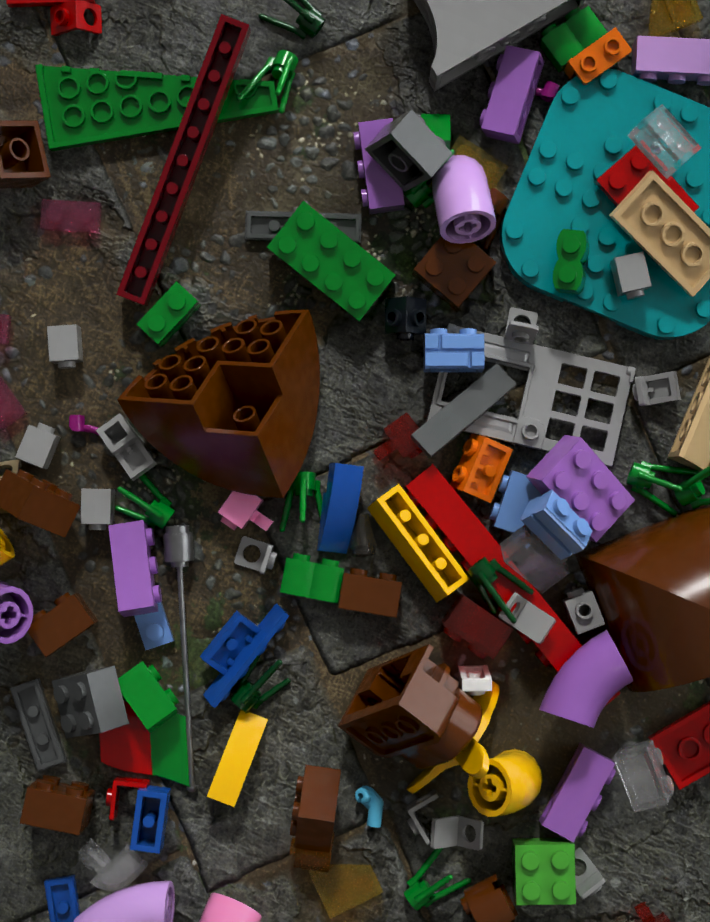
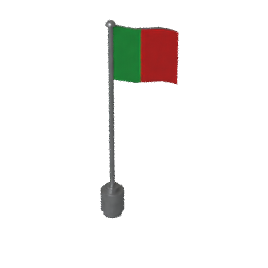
M189 525L166 526V533L163 534L165 562H171L172 568L177 567L185 715L177 713L150 733L128 702L124 701L129 724L99 733L101 762L122 771L160 776L186 785L189 792H195L198 785H195L183 582V567L188 566V561L194 560L193 532H189Z

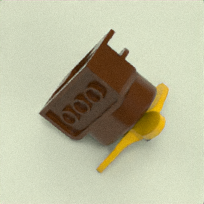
M430 644L368 669L338 725L340 729L374 754L383 758L401 755L415 767L425 769L407 787L406 790L412 794L419 791L444 770L453 766L460 765L465 772L477 779H481L487 774L489 770V756L486 749L478 741L490 722L500 691L498 684L492 680V691H485L484 695L470 697L458 687L459 682L449 675L450 667L445 663L436 665L428 659L434 648Z

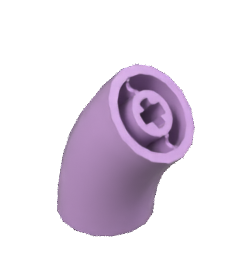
M453 155L432 177V192L439 231L443 239L451 243H472L483 239L494 230L496 226L495 212L483 167L474 158L466 155Z
M153 881L120 889L89 906L74 919V922H174L175 891L173 882Z

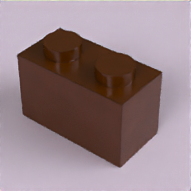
M351 568L350 573L344 572L338 608L397 618L402 581H396L397 575L380 572L379 578L367 576L368 570Z
M67 592L54 601L56 607L48 613L43 609L33 616L32 624L27 632L45 657L52 655L98 622L79 593L71 596Z

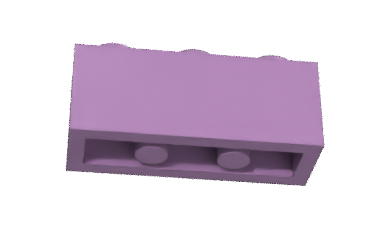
M637 36L632 45L631 75L649 83L660 79L668 80L670 84H684L686 81H697L698 85L710 86V39Z

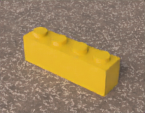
M400 484L379 497L367 508L436 603L469 580V577Z

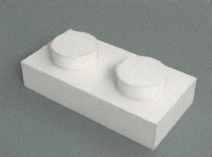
M487 665L458 666V679L462 691H467L468 695L473 696L484 695L485 691H492V677Z

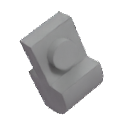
M119 413L96 430L133 481L157 465V462L145 447L140 436L122 414Z

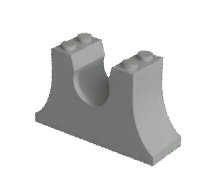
M414 0L427 23L433 42L434 61L429 77L431 87L435 92L505 51L506 45L514 46L567 15L573 9L581 7L585 0Z

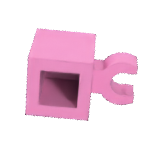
M232 491L218 511L223 516L220 521L234 531L237 527L244 529L250 520L267 531L274 522L257 510L264 500L256 495Z

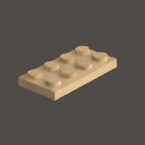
M649 171L609 216L689 296L694 297L710 279V228L654 171Z

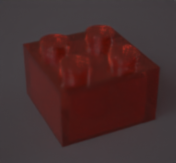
M461 593L441 620V623L445 626L443 630L445 634L460 643L462 638L470 644L467 648L483 660L487 655L494 660L514 630Z

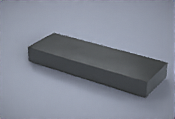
M40 678L11 687L10 690L37 771L39 772L67 762Z

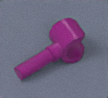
M547 81L543 89L537 87L535 95L551 103L560 90L559 85Z
M85 415L69 416V427L72 431L90 432L99 435L96 431L99 427L85 425Z

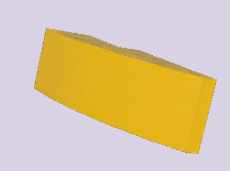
M240 710L207 797L235 807L266 727L267 718Z

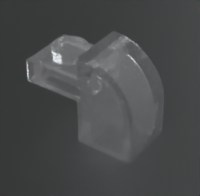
M92 838L78 851L84 866L89 870L94 869L97 872L90 883L106 891H116L127 887L148 865L137 851L130 850L129 843L112 859Z

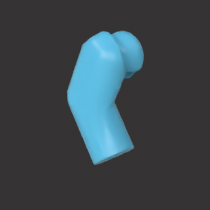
M362 786L356 790L355 799L368 809L367 826L380 828L384 801L372 787Z

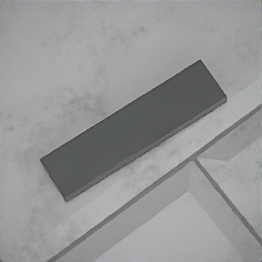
M246 210L245 241H272L294 212ZM320 213L354 242L361 244L362 214Z
M495 364L411 434L410 438L431 459L511 392L517 384L498 364Z

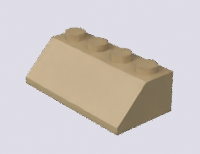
M710 356L667 457L698 471H702L710 466Z

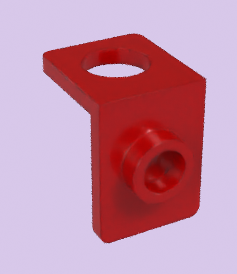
M70 0L52 6L50 8L51 35L58 36L74 30L101 34V6L83 0ZM86 9L90 10L94 15V24L92 26L87 24L84 19V11Z
M117 776L113 780L112 788H108L106 794V806H110L109 820L114 821L118 815L120 787L147 788L150 784V779Z

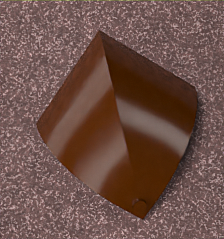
M710 505L689 509L575 554L588 589L593 591L605 622L603 627L611 636L633 678V682L627 685L629 691H656L710 677Z

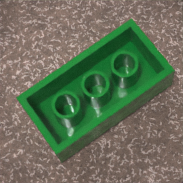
M305 201L299 205L267 246L269 251L358 322H360L396 276V274Z

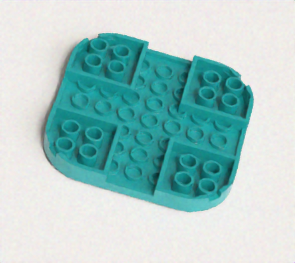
M608 69L587 85H584L576 76L568 81L554 97L503 218L500 230V246L509 266L508 268L528 288L560 302L566 301L616 322V325L640 335L658 340H671L689 335L710 321V279L694 297L689 296L609 216L616 206L598 187L595 181L641 141L699 206L694 213L710 228V107L617 70ZM562 229L584 231L589 241V254L583 265L586 280L580 295L559 293L553 284V270L559 259L556 244ZM644 251L652 286L644 291V296L627 299L626 295L618 297L610 262L616 257Z

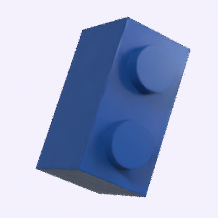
M149 785L147 788L138 789L130 850L160 854L164 847L171 788Z

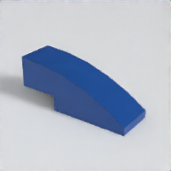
M340 463L329 464L327 491L323 492L317 551L347 554L359 504L364 466Z

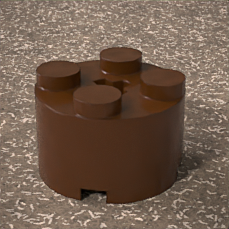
M497 874L464 889L465 896L460 899L466 914H472L476 922H515V916L518 913L503 884L497 886L495 882L499 879Z

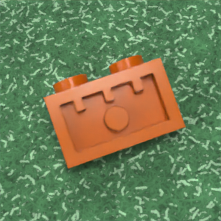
M615 27L567 62L564 72L570 80L577 75L580 81L587 85L629 55L632 49Z
M471 434L463 446V455L460 462L453 470L450 485L454 489L491 503L513 449L485 436Z

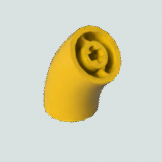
M517 749L506 750L494 758H489V770L483 778L477 779L469 775L467 783L468 794L473 806L479 813L487 817L503 816L520 811L530 805L541 790L543 780L540 766L530 754Z

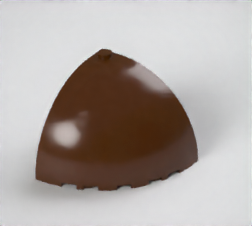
M275 311L274 317L258 319L257 315H253L239 322L236 326L229 322L210 330L212 335L197 342L194 338H191L175 347V354L168 355L162 360H156L152 363L154 369L144 378L138 375L117 399L124 413L140 434L161 454L187 472L204 481L231 491L256 496L284 498L307 455L318 412L320 362L317 337L310 311Z

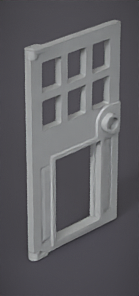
M449 323L446 329L448 333H459V330L464 329V327ZM477 331V334H484V356L486 362L528 371L517 418L487 411L463 432L549 452L558 443L556 440L545 437L549 419L574 424L572 436L580 437L582 427L606 432L603 452L592 450L606 466L612 467L629 389L633 383L636 368L535 344H520L504 339L502 336ZM562 364L586 370L582 389L558 383ZM448 372L438 373L427 421L450 403L441 400ZM594 372L619 378L615 397L591 391ZM556 391L580 397L576 416L552 411ZM588 399L613 405L609 424L584 418Z

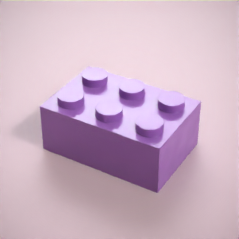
M564 435L526 476L541 494L553 490L560 498L565 499L570 508L580 518L588 522L592 529L589 540L597 542L635 501L581 437Z

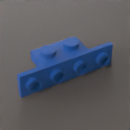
M277 603L258 626L236 610L200 655L204 662L220 672L203 694L212 707L216 708L220 702L226 700L238 679L246 675L250 664L266 650L268 642L275 633L280 632L285 626L289 615Z

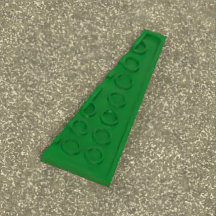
M35 65L49 150L57 151L178 130L197 77H190V75H163V73L107 71L100 70L99 68L80 69L71 68V66ZM233 80L217 123L279 113L274 81L260 80L241 102H238L236 100L237 96L251 80Z

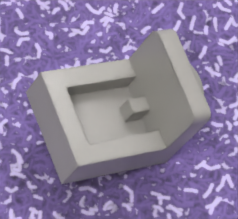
M676 371L635 377V384H633L632 390L634 399L639 402V406H650L681 400Z

